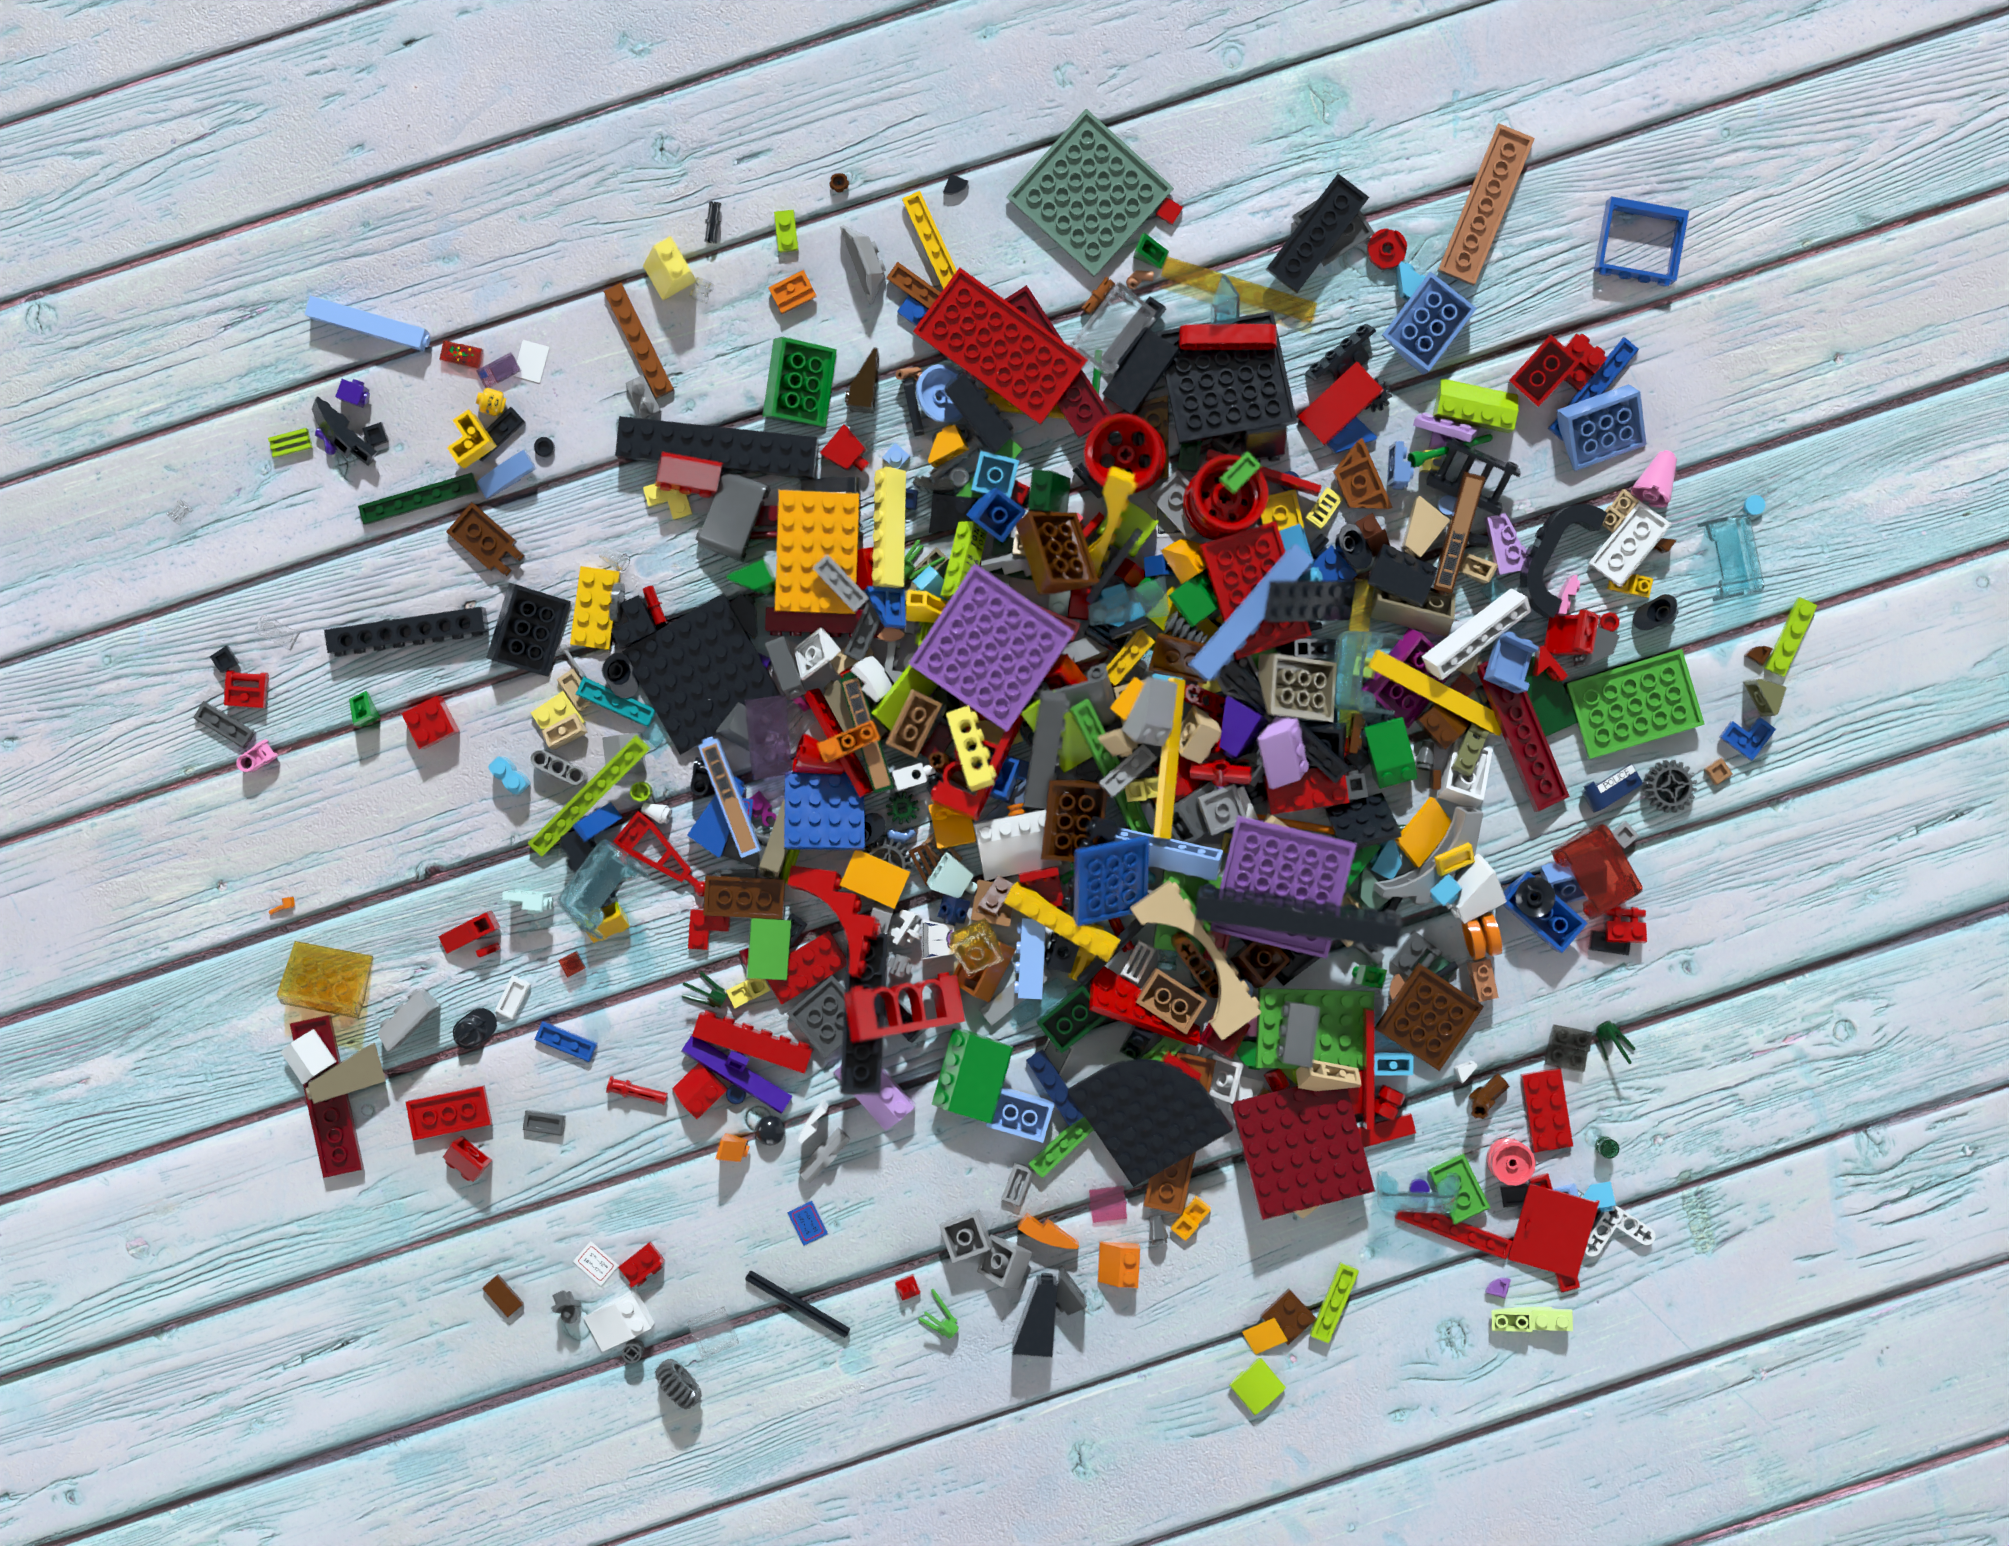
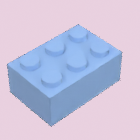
M1002 1087L992 1124L986 1123V1127L1043 1143L1054 1102Z

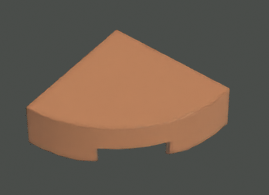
M885 627L877 637L881 640L892 642L900 640L905 634L898 628Z
M1399 973L1392 978L1390 983L1389 995L1391 1000L1395 998L1405 983Z

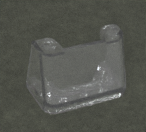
M1119 281L1069 346L1088 359L1087 363L1107 376L1109 373L1113 375L1119 368L1117 362L1145 326L1149 328L1156 320L1153 317L1156 311Z

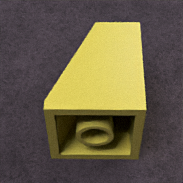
M671 236L652 247L643 267L663 301L697 282Z

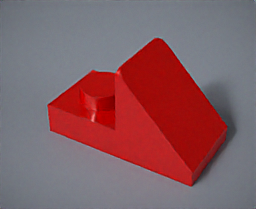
M1538 646L1539 650L1535 652L1533 676H1537L1547 669L1548 676L1554 681H1563L1568 677L1567 673L1545 646Z

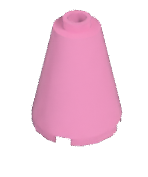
M1667 450L1659 452L1633 485L1631 494L1641 500L1640 502L1645 500L1650 502L1648 506L1662 508L1666 507L1671 501L1677 463L1674 453Z

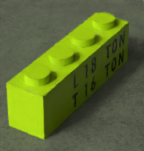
M975 521L958 522L941 591V596L949 601L974 564L980 565L988 531Z

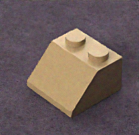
M1192 705L1181 723L1179 752L1181 756L1202 764L1204 759L1209 756L1214 743L1220 739L1221 730L1215 720L1195 705Z

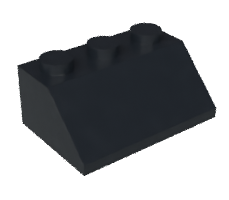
M1383 544L1373 561L1367 584L1422 608L1435 580L1437 567L1401 552L1392 546Z
M1299 720L1344 762L1347 723ZM1306 757V761H1308V766H1316L1311 760H1309Z

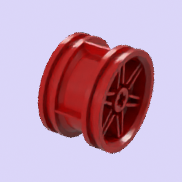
M1224 455L1208 461L1190 480L1183 496L1185 517L1190 526L1205 538L1217 540L1245 531L1260 518L1266 508L1268 487L1259 469L1234 494L1221 482L1219 484L1214 482V478H1221L1241 458L1239 456ZM1220 498H1223V499H1224L1223 501H1225L1226 503L1223 504V503H1222V500H1219V499H1220ZM1245 499L1247 505L1243 506L1241 500ZM1209 511H1216L1214 517L1209 514ZM1228 516H1230L1231 518H1233L1234 521H1230L1229 518H1228Z

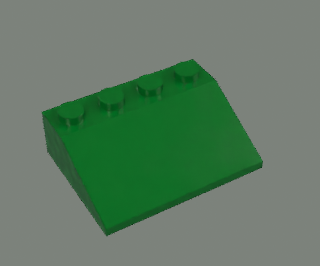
M787 337L773 339L762 417L825 428L837 349Z
M953 1028L931 1105L992 1124L1014 1047L966 1029Z

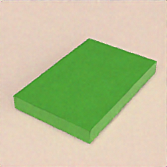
M751 918L747 978L787 980L791 920Z
M1464 1153L1428 1169L1454 1224H1458L1490 1208Z

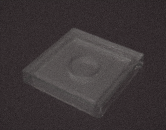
M724 1306L687 1322L702 1359L739 1344Z

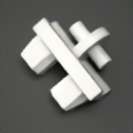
M902 909L898 915V919L904 922L902 927L898 928L892 925L887 932L893 939L892 942L904 946L907 941L912 944L915 938L921 940L922 936L918 933L921 926L918 925V922L922 916Z

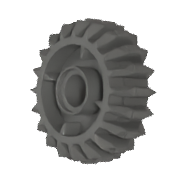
M671 1358L667 1359L656 1369L655 1377L661 1389L679 1407L690 1409L701 1399L702 1393L699 1384L696 1383L692 1375L678 1361Z

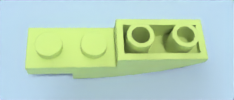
M1552 1307L1492 1310V1331H1573V1311L1571 1309H1552Z

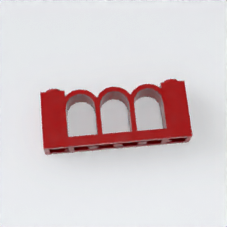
M976 711L979 722L984 720L992 722ZM1021 713L1009 731H1004L998 745L986 740L982 741L983 748L987 747L988 750L995 752L989 766L993 765L996 777L993 778L994 783L1024 720ZM970 726L966 727V731L968 733L971 730ZM955 746L954 753L957 761L950 763L945 768L943 773L944 783L939 781L938 785L933 787L931 800L938 806L978 821L994 785L977 790L976 795L953 787L950 784L951 776L956 771L964 770L957 747ZM974 766L973 769H974V770H979V769H981V768H979V767H977V766Z
M949 972L937 974L938 978L919 981L915 984L903 983L895 985L890 989L879 987L863 990V986L851 988V992L845 993L844 998L852 1042L965 1022L957 975L949 976ZM925 986L929 987L933 993L937 1014L936 1019L926 1020L922 991ZM901 990L908 994L913 1023L902 1024L898 1003V995ZM876 994L881 995L885 1001L889 1027L877 1029L873 1005Z

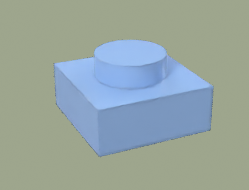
M894 443L882 459L893 468L900 469L910 458V455Z

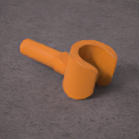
M294 897L282 898L283 905L269 910V914L272 915L280 910L294 907Z

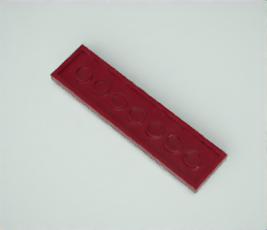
M1027 285L1005 298L1007 302L1063 341ZM1083 370L1080 371L1056 404L1078 438L1089 433L1103 419L1112 416Z
M1488 660L1477 665L1478 676L1534 812H1539L1570 797L1527 691L1516 694L1484 680Z
M331 1014L290 1023L293 1041L314 1029L337 1061L303 1084L323 1178L362 1170L364 1166L348 1093L314 1103L313 1099L308 1100L305 1089L309 1088L308 1083L341 1062Z

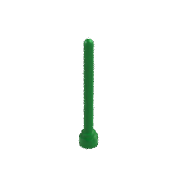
M1486 434L1474 438L1471 442L1463 441V444L1469 447L1492 441L1493 436ZM1445 446L1424 453L1413 451L1408 453L1407 459L1408 462H1411V467L1416 468L1422 466L1425 460L1446 455L1450 447Z

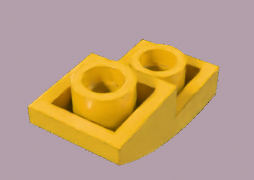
M1631 574L1621 588L1609 580L1607 590L1649 598L1653 578Z

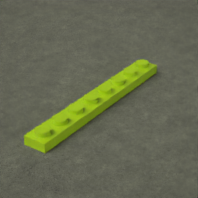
M635 735L527 844L542 857L561 838L560 836H563L651 748Z

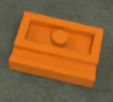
M804 270L768 287L781 314L817 297Z

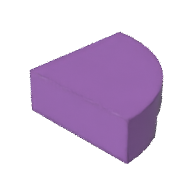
M1495 1279L1487 1286L1485 1292L1505 1299L1511 1279Z

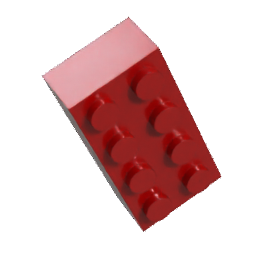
M1318 767L1308 768L1300 780L1274 789H1269L1266 775L1262 776L1265 796L1267 797V810L1270 815L1349 803L1345 775L1335 784Z

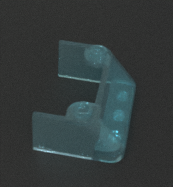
M1747 514L1698 523V527H1705L1704 533L1706 538H1709L1710 541H1715L1723 579L1716 586L1718 596L1713 597V601L1763 591L1764 581L1750 517Z
M1344 631L1338 635L1334 663H1337L1335 709L1378 715H1394V711L1375 709L1376 700L1374 695L1368 691H1361L1366 651L1375 652L1376 649L1379 650L1383 645V640H1403L1402 635L1367 631Z
M604 839L597 844L559 895L558 904L577 927L602 940L604 937L597 930V927L603 921V911L600 907L623 877L631 880L638 874H641L648 879L650 875L632 857L610 841Z

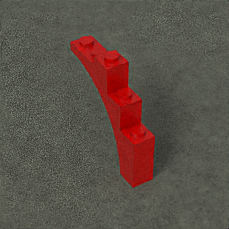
M791 865L787 885L792 889L808 892L820 898L837 914L849 942V974L853 977L861 978L862 973L866 969L865 954L869 952L870 948L868 939L876 940L877 935L881 931V923H879L876 917L857 914L861 911L862 901L859 896L852 893L838 892L842 888L840 886L842 878L838 872Z

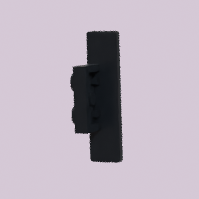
M1368 324L1358 327L1355 333L1343 339L1340 345L1328 351L1320 361L1313 363L1310 369L1305 372L1306 375L1316 380L1326 371L1330 370L1334 379L1337 380L1356 362L1362 366L1370 359L1362 343L1376 332L1375 328Z

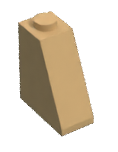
M1421 496L1416 497L1413 501L1402 543V548L1405 549L1404 553L1412 555L1417 559L1425 553L1450 521Z

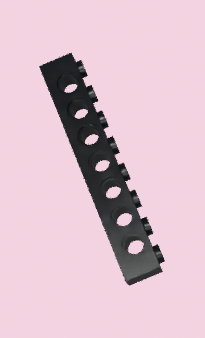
M475 607L324 629L327 653L334 654V657L347 656L346 652L354 651V654L366 653V649L373 648L374 651L386 650L385 646L393 645V648H403L406 643H413V646L425 644L426 640H432L433 643L445 641L444 638L452 637V640L463 639L464 635L471 634L472 637L483 636V632L489 631L486 608ZM468 618L470 621V626L467 629H464L462 627V622L464 619ZM448 621L450 629L444 632L442 626ZM429 624L431 627V631L429 634L425 635L423 633V627ZM409 627L411 634L406 638L403 632L405 628ZM390 630L391 638L386 641L384 633ZM367 633H370L372 636L369 643H366L364 640ZM347 636L352 638V643L349 646L345 644Z
M1092 816L1091 821L1087 822L1085 830L1087 834L1085 840L1082 839L1079 849L1114 842L1119 828L1116 822ZM1102 836L1100 842H1093L1095 837ZM1075 871L1068 880V893L1062 899V911L1068 915L1074 910ZM1052 931L1050 936L1051 945L1045 951L1044 960L1050 969L1071 973L1079 945ZM1066 946L1064 951H1057L1059 947Z

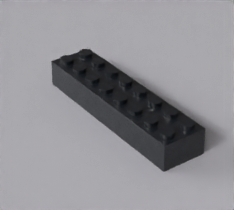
M880 933L877 935L876 940L868 939L870 948L869 952L865 954L866 969L862 973L861 978L853 977L849 974L850 952L849 942L847 941L845 993L851 992V988L863 986V990L886 987L888 934ZM876 994L873 1005L877 1029L884 1028L885 1001L881 995ZM844 1000L840 1094L880 1096L883 1036L852 1042Z

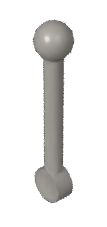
M561 644L560 650L566 654L581 678L586 677L568 652L567 645Z

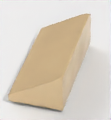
M577 713L542 730L549 749L556 750L587 734L588 731Z

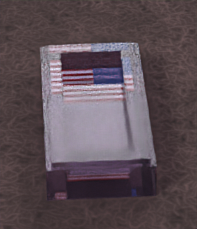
M510 352L476 371L484 387L490 388L521 372V369L513 353Z

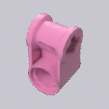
M265 739L242 754L237 759V767L243 772H255L275 760L278 754L273 752L268 745L269 741ZM248 758L252 760V766L250 768H246L245 761Z

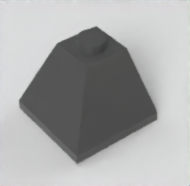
M1061 1266L1059 1267L1057 1279L1056 1306L1061 1313L1065 1311L1067 1315H1071L1085 1309L1088 1306L1087 1300L1065 1268Z

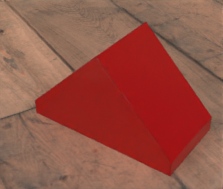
M1125 557L1113 575L1135 590L1145 578V571Z

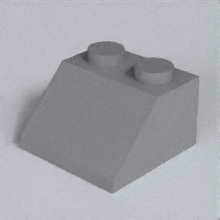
M990 1235L993 1247L983 1253L977 1272L1003 1288L1019 1289L1032 1252L1019 1244Z

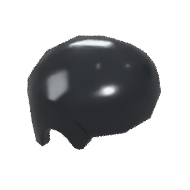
M771 1115L758 1120L754 1132L761 1144L773 1146L783 1140L786 1130L781 1119Z

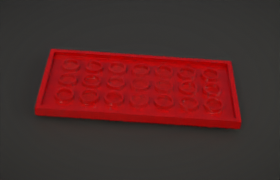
M960 267L913 330L915 335L966 372H970L977 380L1039 425H1042L1088 362V359Z

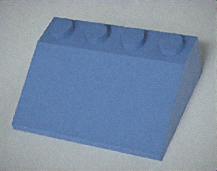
M1429 272L1381 336L1411 366L1424 375L1431 370L1477 308L1436 275Z
M1629 384L1557 410L1559 429L1574 471L1647 445L1641 393Z

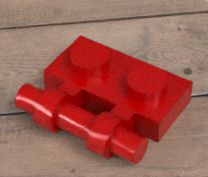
M1620 906L1605 909V915L1612 916V921L1605 922L1606 942L1641 944L1647 942L1646 923L1638 922V917H1646V910L1638 909V907L1621 909ZM1621 916L1630 917V922L1621 921Z

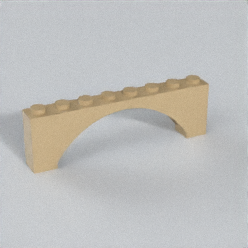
M1168 880L1129 908L1141 925L1145 923H1162L1178 927L1192 934L1207 949L1216 967L1219 986L1216 1009L1213 1018L1208 1022L1219 1038L1223 1040L1262 1013L1259 1010L1261 1005L1255 996L1250 997L1247 992L1250 989L1244 980L1239 981L1236 976L1238 971L1233 964L1228 965L1225 961L1227 956L1222 948H1216L1213 943L1216 940L1210 931L1205 932L1202 927L1204 922L1195 919L1194 914L1191 912L1192 905L1187 898L1183 900L1179 894L1182 892L1176 882L1172 884Z

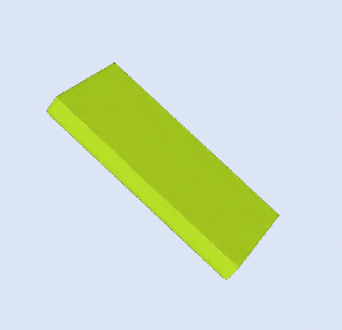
M908 665L871 714L888 731L892 732L911 690L929 697L938 684L911 665Z
M1039 700L1021 711L1022 716L1033 731L1035 730ZM1069 710L1068 713H1064L1063 719H1066L1065 731H1061L1060 737H1063L1062 748L1058 749L1057 755H1060L1059 766L1064 773L1093 756Z

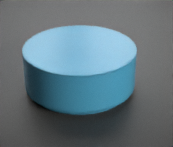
M1759 495L1750 496L1744 501V510L1749 515H1758L1765 509V500Z

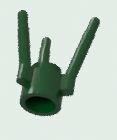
M702 971L699 974L716 991L712 989L711 993H707L683 982V986L708 997L707 1000L685 994L682 995V998L706 1004L713 1008L715 1006L721 1008L727 994L723 993L725 989L718 986Z
M1608 1020L1596 1027L1598 1032L1595 1034L1599 1039L1605 1060L1608 1061L1609 1058L1603 1038L1606 1041L1612 1039L1627 1063L1632 1064L1627 1053L1615 1037L1616 1034L1632 1050H1635V1047L1621 1033L1615 1023H1611Z

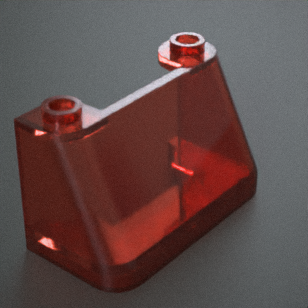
M1604 824L1585 828L1551 850L1555 863L1563 867L1569 866L1588 900L1583 902V912L1589 919L1601 916L1643 891L1641 882L1613 833Z

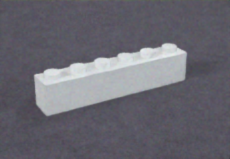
M1513 589L1508 590L1423 655L1422 659L1426 670L1441 680L1446 678L1529 614L1531 608L1527 597Z

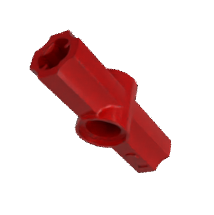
M1225 760L1202 764L1191 762V779L1212 781L1214 785L1219 787L1226 786L1229 783L1247 785L1251 783V767L1233 766Z

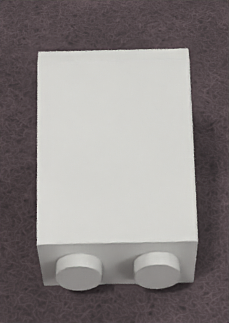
M1480 854L1474 856L1475 862L1465 866L1454 877L1462 889L1457 893L1459 898L1451 905L1448 902L1445 904L1448 909L1451 908L1455 918H1460L1464 924L1507 902L1496 872Z

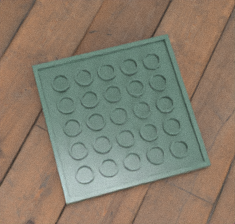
M1085 109L1007 195V199L1088 273L1095 277L1174 188L1088 109Z

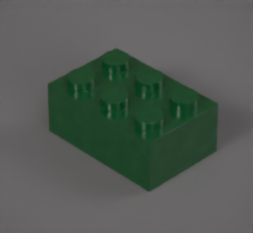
M1080 984L1037 1019L1036 1023L1062 1054L1108 1016L1089 1010L1090 993Z

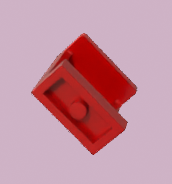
M1586 609L1579 610V614L1560 616L1555 614L1548 621L1545 648L1550 654L1555 656L1593 653L1599 615Z

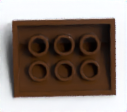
M1027 512L1016 523L1038 594H1058L1099 583L1077 513Z
M1049 780L1041 859L1075 862V850H1079L1082 839L1085 840L1087 822L1091 821L1092 816L1105 819L1108 793L1099 785L1100 781ZM1102 836L1095 837L1093 842H1100Z

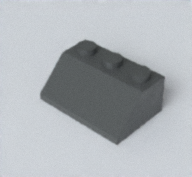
M1285 1001L1281 1008L1283 1020L1278 1031L1280 1043L1276 1048L1277 1060L1283 1063L1312 1068L1319 1007L1308 1003Z

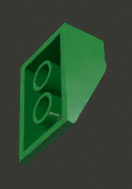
M1402 717L1364 727L1372 775L1379 789L1418 779L1415 760Z

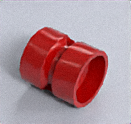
M1382 1084L1378 1093L1380 1098L1374 1101V1112L1388 1119L1395 1120L1399 1112L1397 1107L1402 1105L1406 1095Z

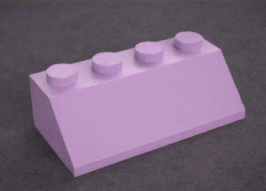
M841 1066L834 1071L839 1079L841 1078ZM883 1067L880 1096L854 1095L885 1131L898 1123L915 1107V1103Z

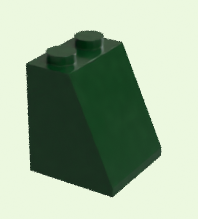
M1032 469L1028 512H1067L1071 478L1050 470Z

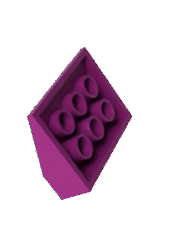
M1408 628L1388 654L1442 684L1451 676L1449 674L1441 680L1426 670L1422 656L1434 648L1435 645L1422 633ZM1375 672L1374 679H1368L1360 689L1393 718L1402 717L1405 727L1408 729L1430 702V700Z

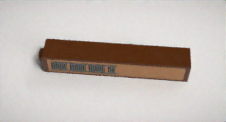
M1465 471L1463 473L1437 564L1435 580L1431 586L1435 589V593L1447 595V592H1453L1485 481L1484 476Z

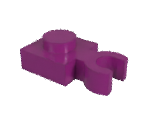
M760 790L749 798L753 799L752 814L755 818L761 815L762 822L767 827L770 825L767 822L768 816H772L776 820L777 815L768 810L772 805Z

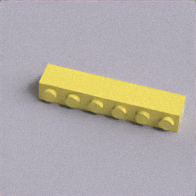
M884 467L875 470L873 586L902 588L904 587L906 471Z

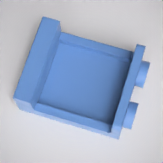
M1505 632L1494 641L1484 680L1518 694L1528 691L1529 683L1525 682V677L1532 653L1537 652L1539 647L1534 645L1531 640L1520 639L1516 637L1515 633Z

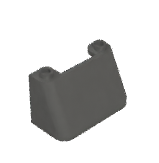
M725 471L724 474L720 473L718 489L702 530H698L695 540L698 541V546L744 562L747 555L744 546L748 547L749 545L748 542L761 507L764 506L762 499L768 498L771 488L766 484Z
M1105 663L1094 666L1088 671L1089 681L1050 691L1048 684L1042 681L1031 696L1032 702L1035 703L1040 700L1041 691L1065 693L1066 701H1069V711L1070 708L1088 699L1102 727L1114 724L1119 719V715L1110 709L1115 702V696Z

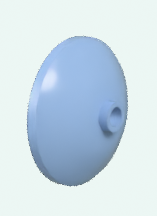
M934 365L927 368L919 376L916 385V396L921 409L934 421L945 424L956 422L963 417L943 392L945 385L959 374L957 370L947 365Z

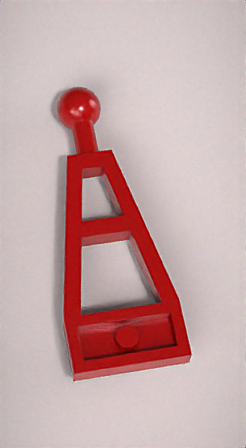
M638 811L613 842L629 855L682 883L685 879L694 887V891L698 896L704 897L705 881H698L690 874L692 869L660 829L648 817ZM649 829L652 830L667 849L658 862L633 849ZM671 855L684 869L681 875L663 866Z

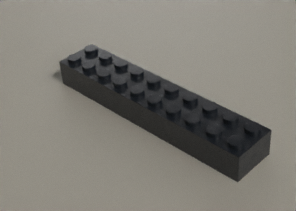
M619 416L615 456L618 459L659 463L662 452L720 462L722 463L721 470L815 479L819 440L817 437Z
M1204 884V886L1199 887L1195 913L1196 920L1398 949L1402 927L1400 915L1391 910L1379 912L1371 907L1358 909L1350 904L1336 906V903L1329 901L1323 904L1316 903V900L1308 898L1302 901L1296 900L1293 896H1284L1282 898L1276 897L1273 893L1256 894L1253 890L1240 892L1232 887L1216 888L1212 884Z

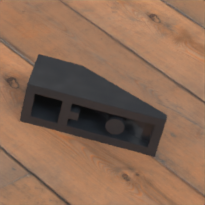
M1298 639L1281 645V655L1307 659H1343V640Z

